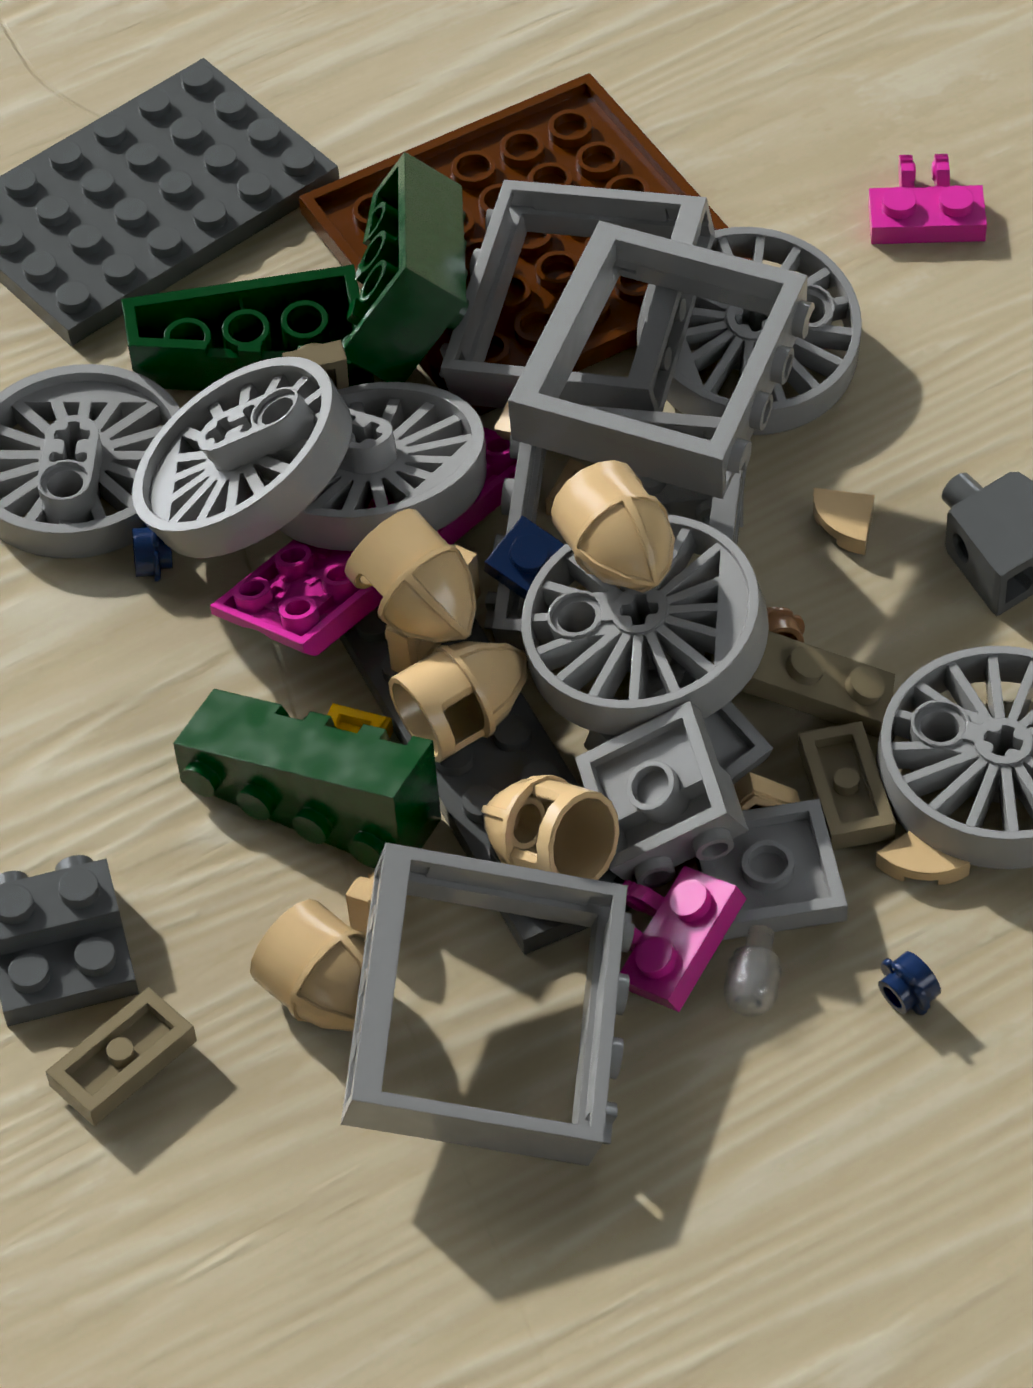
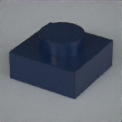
M522 515L485 560L484 572L525 600L527 592L540 569L565 544Z

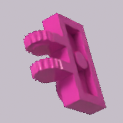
M948 154L934 155L931 175L935 186L914 187L916 165L913 161V156L899 155V187L869 188L868 210L871 244L986 241L987 221L983 185L950 186Z
M686 866L682 868L665 898L651 888L637 884L634 881L625 880L622 884L628 886L626 905L636 911L644 912L653 918L644 933L634 928L633 940L629 949L632 953L620 973L629 975L630 992L677 1012H680L747 899L736 885Z

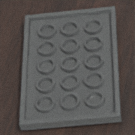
M202 58L0 176V283L70 346H73L122 316L121 299L160 293L299 208V196L339 179L338 166L205 58Z

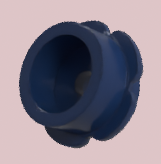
M149 527L132 528L136 577L154 576L155 582L160 581L161 569L173 568L172 550Z
M909 951L904 952L894 961L889 958L882 961L881 971L886 976L878 982V986L886 1001L901 1014H906L911 1009L918 1015L926 1014L927 1010L931 1007L930 1002L941 994L940 984L927 964Z

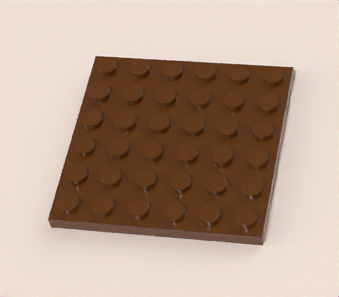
M590 73L404 151L462 185L463 211L466 213L463 222L464 239L467 241L465 249V268L468 270L466 290L470 282V260L472 253L476 248L481 249L486 234L485 219L487 209H494L504 180L701 197ZM404 152L299 196L301 214L342 266L354 264L355 272H357L358 264L361 262L368 247L363 244L373 193ZM709 206L714 231L729 228ZM527 232L484 362L526 366L591 237ZM619 276L572 372L583 370L637 345V323L649 283ZM358 282V286L360 289H362L363 284ZM446 328L419 364L438 388L449 392L445 379L439 376L443 362L440 348L442 344L449 343L453 330L450 331ZM470 405L479 416L497 409Z

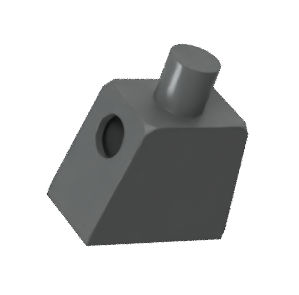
M1009 472L983 488L968 473H960L954 476L946 484L941 495L942 500L951 508L947 513L945 547L948 555L991 612L999 616L1033 595V480L1020 472Z

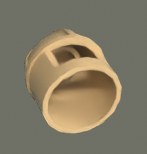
M616 460L597 462L581 469L565 482L555 496L551 508L552 522L573 551L577 564L587 574L596 576L603 583L629 588L642 593L658 586L671 569L675 537L666 508L655 496L649 495L646 492L642 481L630 466Z
M408 508L387 518L374 528L355 548L347 560L344 572L356 588L366 589L373 586L383 596L377 613L384 623L406 637L435 643L463 640L471 635L477 608L472 573L456 546L449 545L416 509Z
M462 641L449 646L439 645L432 654L391 677L388 682L389 691L395 709L411 737L416 736L433 740L435 762L440 763L481 737L488 738L493 735L496 727L509 715L515 700L527 680L528 661L524 651L508 643Z
M541 775L522 779L496 794L487 805L482 807L484 828L501 863L599 880L608 870L616 854L620 832L618 814L612 801L600 792L569 784L565 779L558 776Z
M308 899L299 902L284 912L267 930L252 957L250 974L255 982L286 1006L292 1017L297 1021L309 1022L324 1029L353 1031L366 935L361 931L350 928L319 901Z

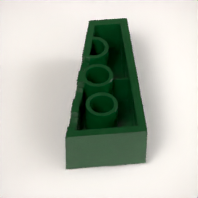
M406 152L402 154L373 193L363 244L368 247L361 262L358 264L355 280L363 284L359 299L355 298L350 303L347 321L356 325L350 335L348 334L342 340L347 360L386 382H405L446 328L452 331L460 324L469 306V300L466 298L468 270L465 268V249L467 241L464 239L463 222L466 213L463 211L462 185Z
M354 264L121 299L132 370L151 379L164 389L202 391L217 380L242 367L266 359L282 357V353L297 350L306 344H324L337 340L342 342L356 327V325L347 321L350 303L355 298L359 299L360 296L358 282L355 280ZM347 360L349 387L374 383V375Z
M213 689L173 743L181 782L185 783L193 792L204 797L215 796L237 805L255 819H270L291 828L309 842L329 844L352 854L359 862L371 868H376L386 842L422 849L441 820L433 740L412 736L407 745L387 741L389 735L386 729L363 724L358 733L338 729L334 725L331 716L310 711L302 720L295 719L289 716L281 704Z

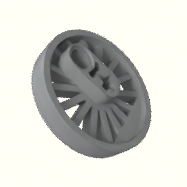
M731 227L715 230V238L711 250L741 258H751L752 261L763 263V260L782 264L780 268L808 275L807 301L814 303L815 308L809 319L808 335L805 339L797 337L793 344L794 359L787 382L800 395L786 399L781 384L776 383L771 393L773 394V406L768 423L763 431L755 429L752 435L780 433L803 426L828 411L847 390L854 376L860 351L862 319L860 306L853 287L841 269L826 254L795 236L760 227ZM648 284L640 308L637 323V346L656 285ZM697 296L666 400L683 414L722 417L730 399L719 396L717 393L733 369L739 370V381L769 315ZM842 319L844 327L831 325L832 321ZM825 348L847 351L842 359L825 351ZM721 359L703 386L699 372ZM803 366L827 377V379L819 384Z
M289 356L277 357L242 367L217 380L189 400L168 420L152 440L138 465L133 481L132 499L135 511L145 525L171 550L187 557L210 558L249 547L272 535L297 517L318 497L331 481L346 455L351 440L352 418L350 410L325 370L309 359ZM266 480L271 481L268 485L265 483Z
M97 364L69 365L48 369L21 379L1 391L0 539L17 549L31 554L64 559L102 555L133 544L132 528L148 527L136 513L133 499L130 495L132 494L134 477L138 465L152 440L168 420L180 409L173 397L156 382L141 374L119 367ZM45 420H56V421H54V422L50 425V424L47 423ZM19 424V425H20L23 429H25L29 434L24 433V432H21V431H18V430H15V429H12V428H13L15 425ZM101 497L118 512L106 516L100 502Z
M376 382L339 389L338 391L347 404L352 418V434L346 455L337 472L318 497L297 517L279 530L292 539L310 546L330 550L354 551L359 543L381 522L395 513L408 508L416 509L436 531L456 520L475 502L485 484L487 474L486 443L483 424L479 415L466 401L457 395L425 384ZM269 480L265 481L266 485H268L271 482ZM386 496L389 499H391L394 502V504L388 505ZM374 499L376 507L367 509L370 500Z
M668 515L675 537L671 569L658 586L643 593L625 587H620L619 589L615 585L603 583L596 576L587 574L577 564L573 551L568 544L561 547L550 557L534 578L527 592L521 616V630L528 667L533 682L544 700L568 721L590 731L610 736H619L688 701H691L701 710L704 719L728 704L741 692L757 670L764 655L769 631L765 599L753 568L742 550L729 537L705 523L686 517ZM693 553L701 555L686 567ZM576 580L588 591L568 586ZM545 639H553V640H554V641H551V642H549V643H546V644L540 646V640H545ZM695 649L715 654L714 665ZM674 659L698 680L680 689L669 663ZM565 666L556 676L551 672V670ZM656 669L667 694L646 699L648 671ZM631 672L629 700L612 699L626 673ZM599 674L588 694L579 691Z
M984 646L960 650L935 659L913 673L899 687L892 697L883 718L877 747L876 766L893 816L907 832L910 831L926 844L947 855L970 862V865L993 869L1033 867V829L1019 831L1015 799L1019 798L1033 819V709L1027 714L1033 698V650L1011 646ZM1001 682L1019 683L1021 685L1008 718H1005ZM971 683H986L989 712L971 686ZM949 690L957 704L951 702L940 693ZM895 736L909 739V742L893 741ZM898 769H910L911 773L902 776ZM939 789H945L929 804L919 798ZM969 797L976 798L966 824L949 818ZM992 802L1000 803L1003 831L982 828Z

